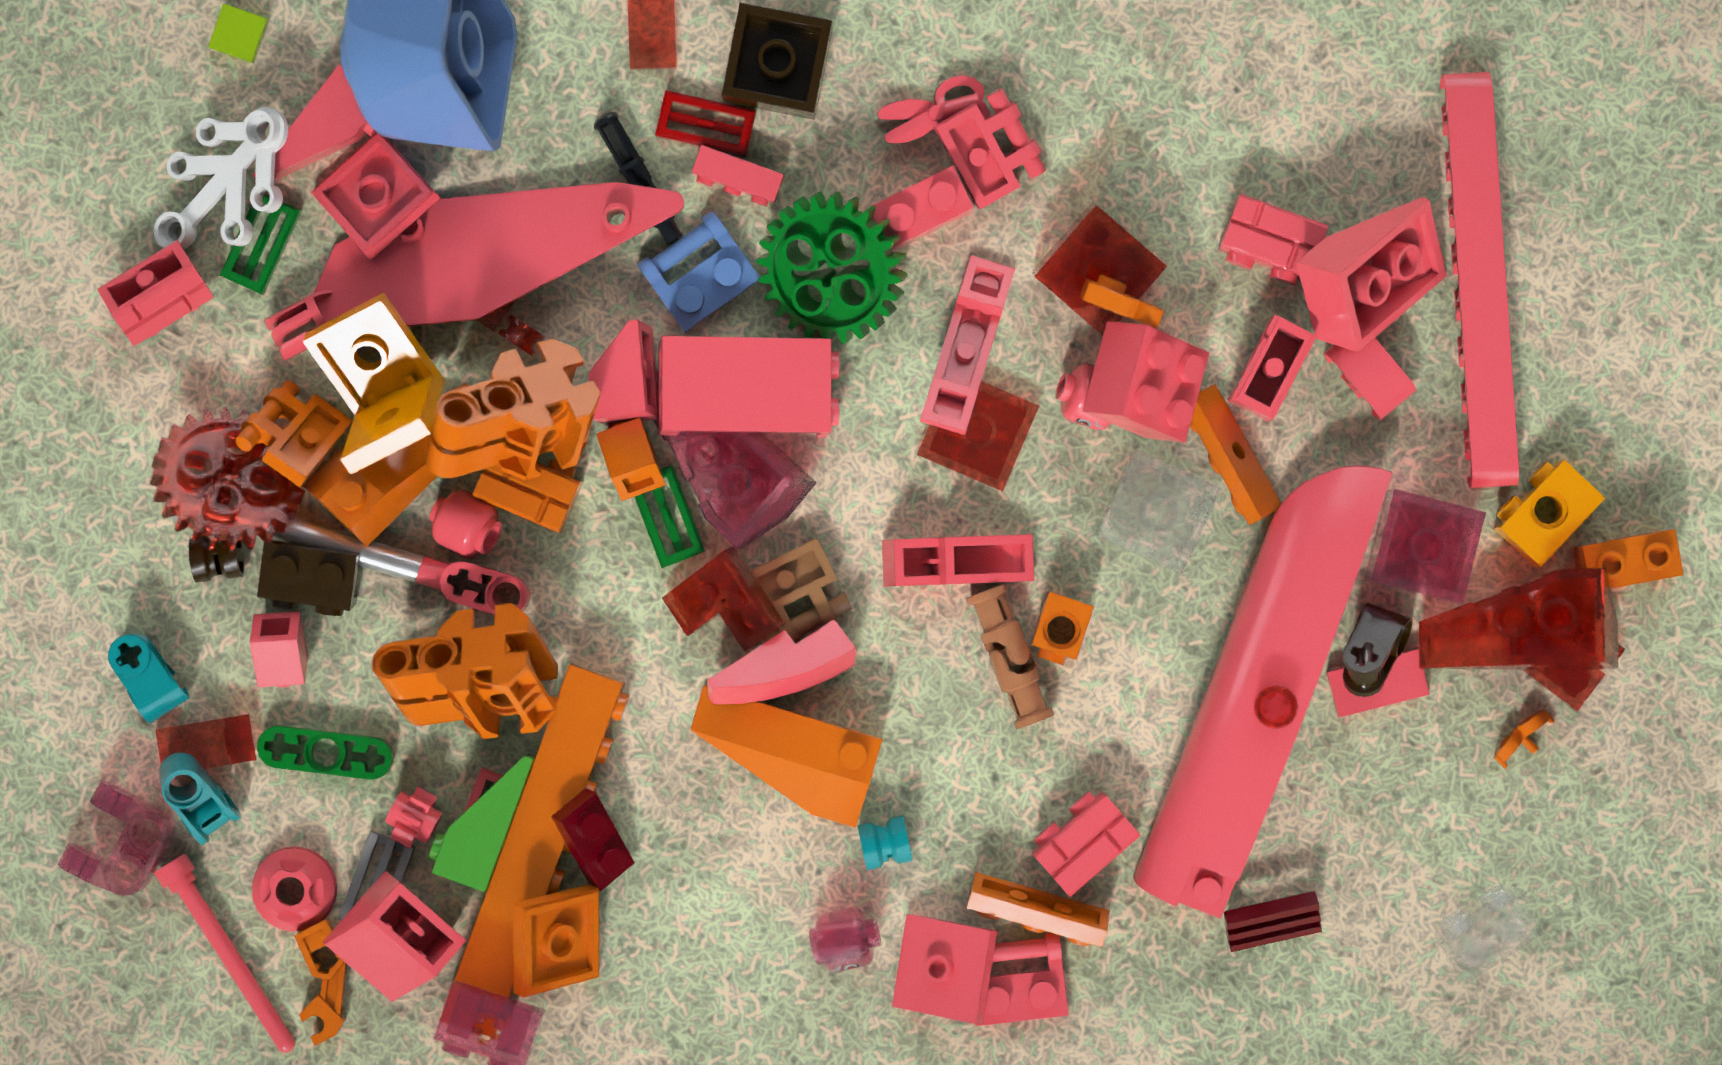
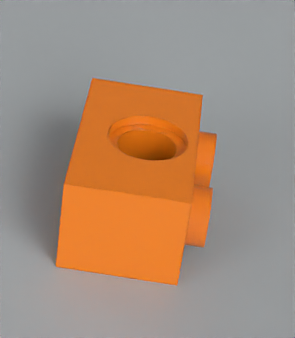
M1675 529L1655 531L1573 547L1582 593H1592L1684 575Z

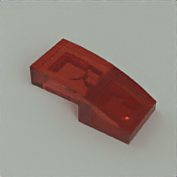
M249 714L155 730L161 763L166 757L182 752L196 758L204 769L256 760Z

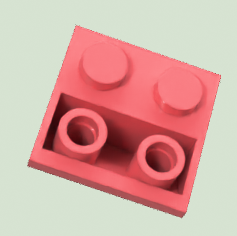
M384 871L326 937L323 943L393 1002L436 977L467 940L398 880Z

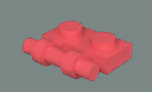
M1003 88L986 96L994 110V113L984 119L977 104H972L933 126L978 209L986 207L1021 187L1012 171L1023 164L1030 179L1046 171L1039 157L1042 151L1035 139L1030 140L1019 119L1022 116L1016 102L1010 103ZM1002 127L1014 148L1006 155L1002 153L992 134Z

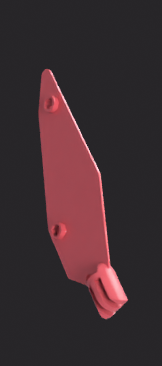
M619 182L439 199L372 260L363 253L350 237L334 245L314 293L264 319V323L267 329L272 331L271 337L277 346H281L279 352L283 360L287 361L307 350L303 343L307 332L382 293H385L408 327L480 320L678 214L684 207V199L676 191ZM617 214L625 215V219L621 224H610L613 216Z

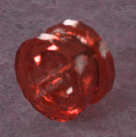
M510 314L508 317L509 327L507 329H500L498 334L533 357L536 353L534 345L537 342L544 341L546 337Z
M1271 686L1258 693L1253 708L1255 716L1261 724L1277 729L1287 726L1294 720L1297 715L1298 705L1295 696L1290 690L1281 686ZM1278 693L1287 699L1283 702V705L1289 704V710L1286 716L1278 715L1275 721H1272L1264 715L1269 710H1262V704L1265 698L1274 699Z

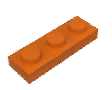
M979 872L974 874L967 903L968 909L975 910L984 918L1010 920L1020 923L1025 929L1032 932L1043 933L1047 931L1065 936L1070 942L1081 946L1092 944L1103 947L1108 932L1110 910Z

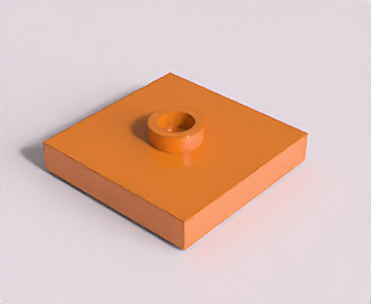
M588 884L513 903L514 994L524 998L599 977V888Z

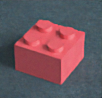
M1107 321L1082 412L1144 438L1185 443L1209 352L1147 324Z

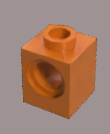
M640 417L631 421L617 422L609 429L596 433L611 480L621 501L666 485L652 443Z
M1048 591L1030 645L1039 647L1037 657L1060 665H1064L1066 657L1077 660L1094 606ZM1058 616L1068 618L1073 625L1072 637L1062 644L1053 642L1047 633L1049 622Z

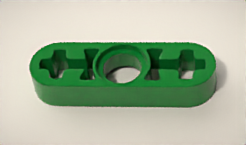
M280 725L265 730L257 743V752L260 759L266 765L279 769L374 780L385 776L391 770L394 763V752L389 743L381 738ZM278 733L284 734V742L300 745V735L308 736L309 738L303 752L305 764L297 763L300 753L288 752L282 755L281 760L275 759V752L267 749L268 741L276 740ZM321 739H330L339 748V757L331 766H323L314 758V746ZM346 741L355 742L352 752L364 753L369 751L370 745L377 746V754L385 756L384 764L376 765L374 772L367 770L366 762L351 760L352 770L343 769L348 757Z

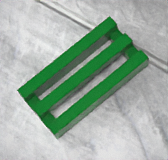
M264 194L263 203L268 204L270 196ZM282 202L281 207L276 212L269 213L242 275L234 272L245 246L233 245L220 276L264 295L302 211ZM251 205L245 219L254 228L261 211L254 209ZM281 212L288 215L257 282L251 280L255 268Z
M673 465L660 470L663 478L667 477L693 547L684 549L661 487L652 491L676 552L672 555L667 556L644 493L635 496L661 568L706 552Z

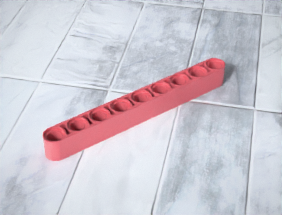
M1489 71L1442 74L1440 89H1445L1446 105L1441 106L1443 135H1448L1449 152H1444L1446 182H1451L1452 198H1448L1449 226L1454 228L1455 244L1451 245L1453 274L1458 275L1459 291H1454L1456 321H1461L1462 337H1457L1459 367H1464L1465 383L1460 384L1462 414L1467 413L1468 430H1464L1465 459L1470 460L1471 476L1467 477V483L1470 489L1517 486L1519 481V459L1492 78Z

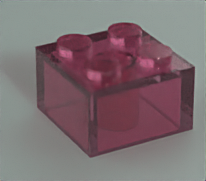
M1398 489L1387 490L1364 581L1453 604H1463L1486 512Z

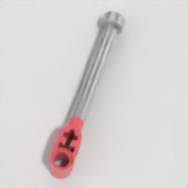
M183 476L174 497L171 510L172 520L196 526L201 518L271 540L360 553L358 566L441 590L443 595L451 602L495 615V605H499L496 601V591L503 583H513L519 589L520 600L516 607L522 612L525 611L530 602L529 587L523 579L471 562L458 561L449 564L375 541L366 547L352 534L209 492L208 481L192 476ZM464 569L469 571L468 579L480 584H486V575L492 576V580L485 590V604L478 602L482 592L464 590L462 596L458 595V586L451 583L453 575H462Z

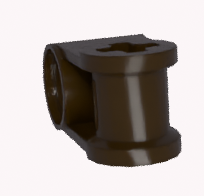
M1371 603L1364 605L1357 619L1354 631L1343 651L1345 665L1343 682L1349 692L1356 696L1367 697L1378 693L1382 689L1397 657L1402 654L1408 642L1413 624L1412 618Z

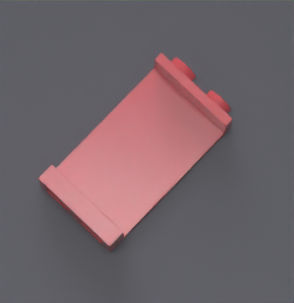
M662 336L658 343V435L677 436L680 431L816 433V438H826L831 433V426H838L839 399L831 398V379H838L839 377L838 351H831V339Z

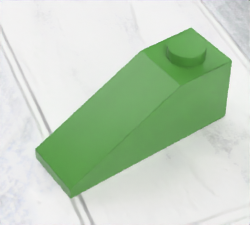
M528 753L522 757L447 829L445 835L437 833L428 859L435 861L432 870L433 874L482 892L487 891L535 761V755Z

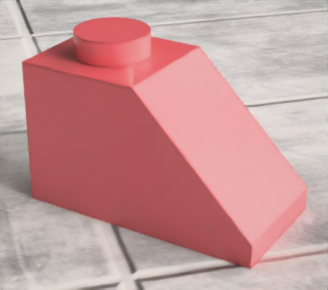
M638 319L630 320L588 373L589 381L594 380L601 393L593 420L605 426H612L621 421H631L639 417L641 421L658 419V384L653 328Z

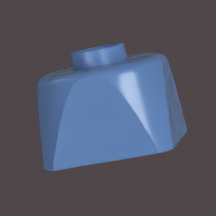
M347 0L344 28L340 43L341 62L345 77L352 88L360 112L367 123L378 134L391 139L477 150L495 151L501 147L517 43L515 17L505 0Z

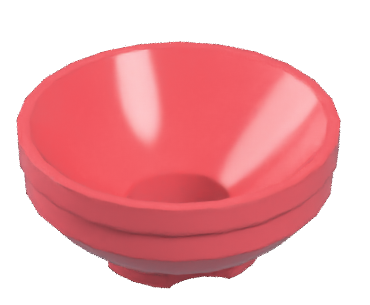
M298 846L285 847L270 854L259 865L252 884L253 901L257 911L270 925L291 932L303 931L323 921L331 912L337 896V880L327 860L317 852ZM294 877L302 882L304 897L300 903L288 905L280 900L277 889L282 879Z

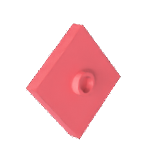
M378 133L370 138L311 192L370 260L377 256L441 198L389 139Z
M906 914L892 1007L972 1024H983L997 930L921 915Z

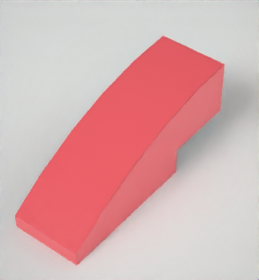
M1033 534L882 540L884 587L1034 581Z
M835 620L830 621L797 644L794 643L784 630L707 680L708 698L713 704H743L771 700L801 692L828 681L855 666L856 647Z

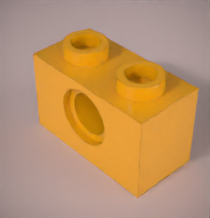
M1565 459L1556 461L1553 466L1548 461L1544 462L1528 479V482L1533 487L1520 500L1516 495L1512 496L1496 513V516L1501 521L1493 529L1533 567H1541L1605 500V497ZM1542 497L1552 500L1556 507V515L1548 524L1539 521L1535 515V505Z

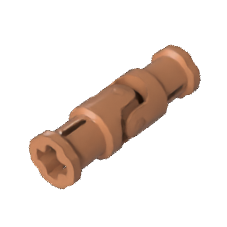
M1004 583L966 599L969 605H974L984 631L980 635L986 651L989 653L991 665L1000 689L1008 694L1017 718L1014 721L1015 728L1020 729L1053 716L1054 712L1052 708H1047L1037 682L1041 678L1031 651L1026 644L1021 624L1018 620H1014L1004 595L1007 591ZM1016 664L1021 665L1018 673L1011 671L1009 668Z

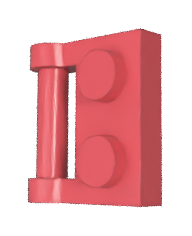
M1048 932L1045 933V938L995 943L992 963L1047 956L1049 969L990 976L983 1024H975L976 1026L1069 1015L1061 943L1058 934Z

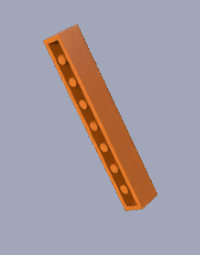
M575 664L569 665L556 700V714L548 722L440 1019L491 1038L497 1035L499 1028L509 1029L517 1007V1003L509 1001L513 992V903L559 892L566 871L558 869L563 852L571 853L551 816L585 788L596 791L598 783L590 781L596 763L605 765L614 739L607 737L606 734L612 719L621 721L630 695L622 692L625 682Z

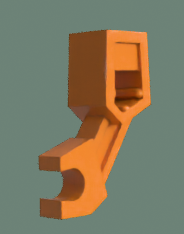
M329 917L294 935L312 977L322 979L321 992L299 1014L302 1022L311 1016H318L324 1022L323 1030L310 1036L314 1046L337 1035L346 1020L342 1015L347 963L335 954V957L339 958L338 961L328 971L322 970L323 964L317 960L314 951L326 946L323 941L335 928Z

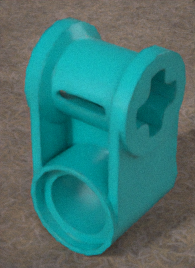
M128 634L117 638L111 644L108 651L110 666L127 689L128 695L137 710L149 724H152L190 698L187 689H181L173 678V675L176 674L175 671L164 661L154 644L146 636ZM125 644L129 647L139 646L142 649V653L137 657L140 663L138 667L134 662L129 664L123 662L121 657L127 653L124 647Z
M183 752L174 753L166 757L161 763L159 779L162 795L180 817L190 834L201 845L209 842V835L230 820L236 822L242 817L239 809L226 791L219 784L215 783L192 755ZM185 774L193 778L189 784L181 787L170 783L178 775Z

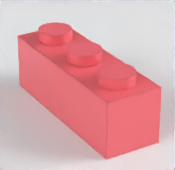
M703 145L700 147L691 172L692 175L697 176V183L712 187L713 183L725 186L723 192L736 197H740L742 192L752 196L751 202L767 207L768 202L775 204L784 179V174Z

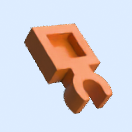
M1100 275L1098 282L1086 278L1080 293L1082 300L1158 328L1164 313L1162 308L1125 294L1124 291L1127 285L1107 276Z

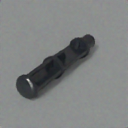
M609 112L600 116L594 123V129L598 130L618 164L620 174L624 175L628 184L656 188L651 180L652 176L644 164L643 156H639L618 119V113ZM675 216L653 226L658 229L667 245L683 236L674 221Z

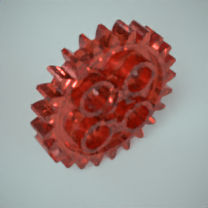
M223 407L220 418L216 419L208 409H204L200 423L190 414L187 415L183 428L173 424L168 438H161L157 450L159 453H155L151 467L155 470L152 472L150 485L157 487L153 497L154 502H166L162 517L169 518L177 515L178 519L174 530L179 532L189 526L193 529L191 535V542L193 543L199 540L202 535L208 536L209 549H214L219 539L226 541L229 552L234 551L237 540H242L249 550L253 549L256 536L265 543H270L274 530L283 534L288 525V519L294 520L299 509L298 505L301 504L305 490L301 487H298L262 461L269 448L264 443H256L250 451H243L236 445L235 439L242 432L241 425L248 417L247 410L244 409L237 419L231 418L227 407ZM226 448H236L243 454H234ZM187 468H198L201 471H203L204 474L192 473ZM252 484H262L269 490H259ZM213 504L226 505L230 510H219Z

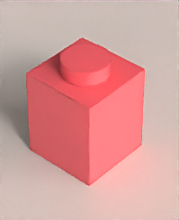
M301 611L254 614L250 648L257 686L288 687L305 684L308 655Z

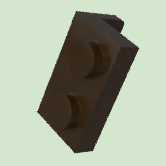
M267 539L263 543L257 597L269 599V605L276 608L296 609L299 603L316 606L315 612L319 614L342 616L344 610L350 611L357 603L358 595L355 594L360 553Z

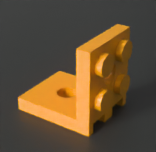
M385 293L364 302L305 334L303 343L355 414L340 459L350 474L431 433L438 400L441 398L445 379ZM362 346H372L380 352L382 359L377 362L364 361L358 355L357 349Z

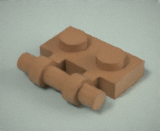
M818 538L733 579L753 620L756 621L771 613L777 626L761 633L764 642L785 630L795 643L800 640L799 635L821 624L826 625L832 620L837 622V616L853 609L845 592L827 600L822 590V587L838 580ZM809 594L815 607L790 619L784 606Z

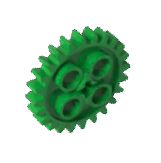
M817 192L813 195L810 203L803 196L793 203L794 209L787 206L778 213L781 220L775 219L767 226L772 235H767L760 240L759 245L769 251V253H765L756 259L757 264L768 268V272L760 276L758 282L771 284L773 288L764 296V299H778L781 304L776 309L775 316L778 317L788 312L792 316L788 328L792 330L800 323L804 324L805 338L812 337L820 330L822 339L832 340L837 333L842 344H846L853 337V332L859 339H863L870 333L869 327L877 330L885 323L883 316L889 317L896 311L897 308L891 301H897L904 295V291L895 284L907 278L908 273L897 269L895 265L906 258V254L893 252L891 248L901 238L899 235L886 237L883 231L887 228L890 221L885 219L876 224L872 220L876 207L872 205L862 213L858 210L859 197L857 196L849 200L846 205H843L841 192H835L831 195L828 202L822 192ZM842 233L850 235L854 239L856 251H851L843 245L841 240ZM798 239L804 240L810 245L812 257H808L800 251ZM859 260H868L869 263H870V266H867V265H856V266H855V265H850V266H847V267H845L843 270H841L838 274H837L836 270L834 269L835 267H841V266H844V265H848V264L854 263L855 261H859ZM826 262L828 267H830L828 269L815 271L810 273L809 275L797 276L794 273V270H816ZM851 279H856L864 285L866 296H860L853 290ZM808 285L815 286L820 291L822 302L814 300L809 295Z

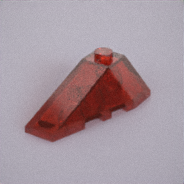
M1605 568L1555 570L1542 575V578L1520 586H1512L1494 596L1475 603L1470 602L1419 621V668L1500 670L1618 669V620L1607 570Z

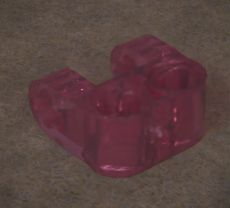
M100 780L90 799V803L127 824L109 859L80 845L68 843L58 862V866L70 874L120 896L132 895L145 889L152 881L154 872L157 871L173 839L174 824L166 813L141 797L113 783ZM145 819L154 820L160 827L161 835L156 844L147 843L140 835V826ZM123 861L134 863L139 870V879L134 886L126 885L119 877V867Z

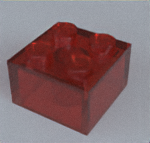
M1092 201L1031 272L1035 278L1103 336L1107 321L1119 322L1124 316L1082 300L1080 293L1086 278L1098 282L1100 275L1107 276L1126 284L1124 293L1139 299L1167 266Z

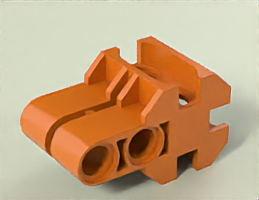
M553 338L538 342L537 348L542 356L540 364L529 367L524 366L516 349L500 353L491 372V380L443 394L438 400L425 458L429 470L438 477L455 478L498 465L503 472L523 480H529L541 476V471L536 463L538 455L553 451L561 469L576 466L586 446L601 394L594 380L572 386L576 368L584 364L578 349Z
M512 603L495 605V621L492 626L475 628V611L473 608L459 610L438 629L437 636L391 642L383 645L373 655L371 662L373 672L406 720L413 725L424 726L464 720L466 726L482 739L499 737L500 717L519 714V731L521 734L538 732L556 714L557 699L555 696H549L540 681L557 679L558 664L529 616Z

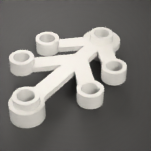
M262 107L251 112L244 122H223L212 118H205L199 122L196 128V137L199 143L204 146L218 148L223 146L227 140L244 141L232 155L194 156L190 153L178 151L169 157L167 171L174 179L190 181L197 175L214 176L181 213L169 211L158 217L154 225V236L161 247L165 248L178 240L183 249L188 248L196 239V226L225 193V221L221 225V237L225 243L230 245H247L253 237V227L245 219L246 169L255 159L256 186L250 193L251 205L254 209L267 213L276 212L281 207L283 195L281 190L274 185L275 153L284 146L287 140L288 124L280 111L269 107ZM270 125V133L266 138L265 130ZM214 126L216 133L214 138L210 140L209 130ZM185 159L186 169L181 174L178 170V164L181 160ZM268 191L270 193V200L268 204L264 205L263 195ZM239 224L240 234L235 239L233 231L235 226ZM181 225V235L178 239L176 237V229Z

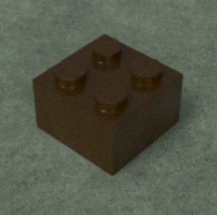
M739 3L722 89L723 102L815 120L833 30L832 20Z

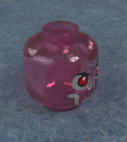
M849 907L821 914L817 918L815 928L809 930L811 949L818 965L824 964L833 973L870 965L874 958V947L881 946V935L876 919L867 920L864 912L858 907Z

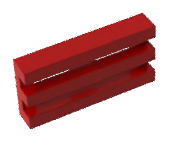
M665 90L655 136L699 147L703 145L717 151L746 157L756 110ZM672 103L744 118L743 127L673 112L671 111ZM668 121L739 136L740 141L739 144L668 129L667 125Z

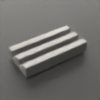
M370 831L338 920L341 921L355 905L377 843L384 845V849L370 887L384 871H387L394 849L402 852L393 877L402 884L415 846L408 848L388 836Z

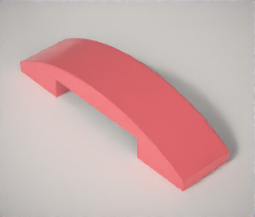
M970 256L921 415V422L965 435L1015 268L976 256Z

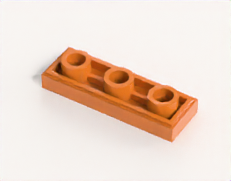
M1216 384L1199 392L1190 428L1200 436L1208 451L1211 467L1222 476L1231 492V501L1235 510L1243 515L1247 523L1251 525L1276 511L1281 501Z

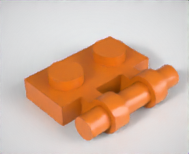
M287 380L279 388H273L265 396L263 407L258 413H251L241 425L242 432L236 437L235 442L243 451H250L256 443H264L269 448L262 461L298 487H301L346 433L353 420L316 394L305 405L295 398L299 394V387L294 382ZM277 418H286L290 421L284 430L274 422Z

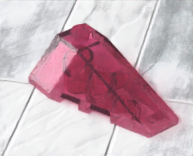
M655 419L653 421L658 428V419ZM680 431L677 436H662L663 440L667 441L680 464L678 468L684 480L690 483L700 502L698 506L704 518L736 549L741 550L788 519L817 483L761 432Z

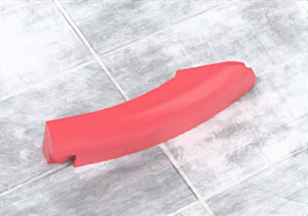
M1361 465L1333 468L1331 471L1306 480L1296 487L1275 512L1243 588L1202 703L1133 875L1134 882L1154 897L1176 907L1178 903L1221 919L1236 881H1239L1310 704L1373 532L1392 471Z

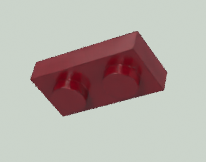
M585 788L551 816L588 884L599 888L600 892L635 863L596 792Z

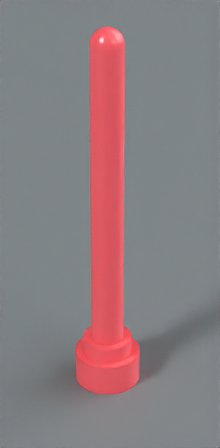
M182 854L155 871L154 875L163 889L168 886L172 894L178 893L278 1050L283 1053L292 1051L295 1047L293 1036L193 883L196 877L192 870L195 867L187 854Z

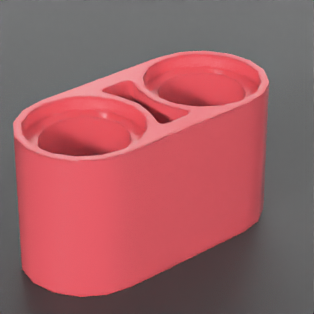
M1376 338L1359 352L1332 345L1323 353L1329 364L1333 361L1344 373L1340 377L1359 399L1364 397L1372 406L1373 410L1371 413L1379 421L1383 420L1416 392L1413 382Z

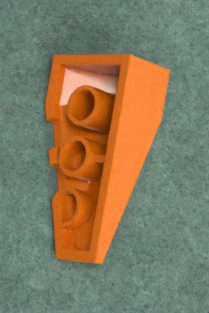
M464 383V384L458 386L457 388H455V389H453V390H456V389H459V388H463V387H466V386H468V385H467L466 383ZM431 433L350 474L340 460L344 450L342 449L335 453L303 487L358 540L368 547L437 477V475L429 470L425 461Z
M703 685L690 729L811 815L855 828L883 740L881 737L759 701L743 704H713L708 698V689L705 685Z

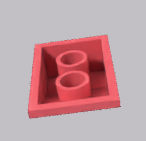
M1424 197L1327 236L1296 262L1314 334L1317 336L1316 339L1356 352L1364 348L1447 276L1430 201Z

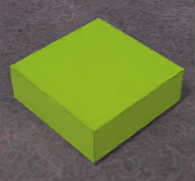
M223 3L208 48L254 64L269 20Z

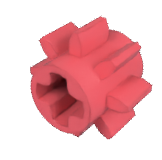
M417 787L411 796L401 791L385 819L387 824L394 827L391 839L408 848H411L417 839L427 844L443 815L442 812L434 808L437 796L420 787Z

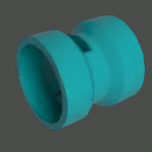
M904 816L889 818L886 827L883 828L882 825L876 826L872 822L857 825L867 871L881 868L884 862H888V858L892 857L899 864L913 861Z

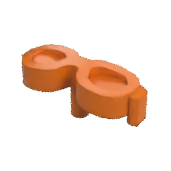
M1545 710L1532 714L1519 723L1505 737L1493 758L1506 769L1508 766L1506 761L1521 743L1531 754H1534L1539 747L1528 735L1535 732L1545 723H1553L1555 720Z

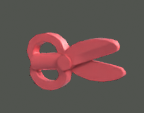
M965 75L951 77L942 82L935 90L934 103L925 100L908 99L884 106L877 112L879 119H911L885 134L884 140L889 144H897L921 138L933 130V126L972 104H977L984 119L989 117V109L986 103L983 102V85L973 77ZM957 86H968L974 91V94L947 101L944 99L945 94Z

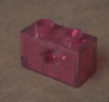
M456 980L451 984L433 1039L443 1042L442 1050L456 1056L469 1058L470 1052L488 1057L487 1065H527L545 1009ZM487 1018H492L495 1020L493 1028L501 1031V1033L494 1034L489 1040L482 1038L483 1030L476 1027V1024H483Z

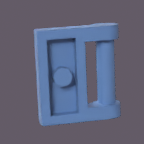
M713 210L701 218L702 224L651 260L647 256L637 263L639 269L685 333L757 283L759 278L755 269ZM715 238L722 249L669 286L662 277V274Z

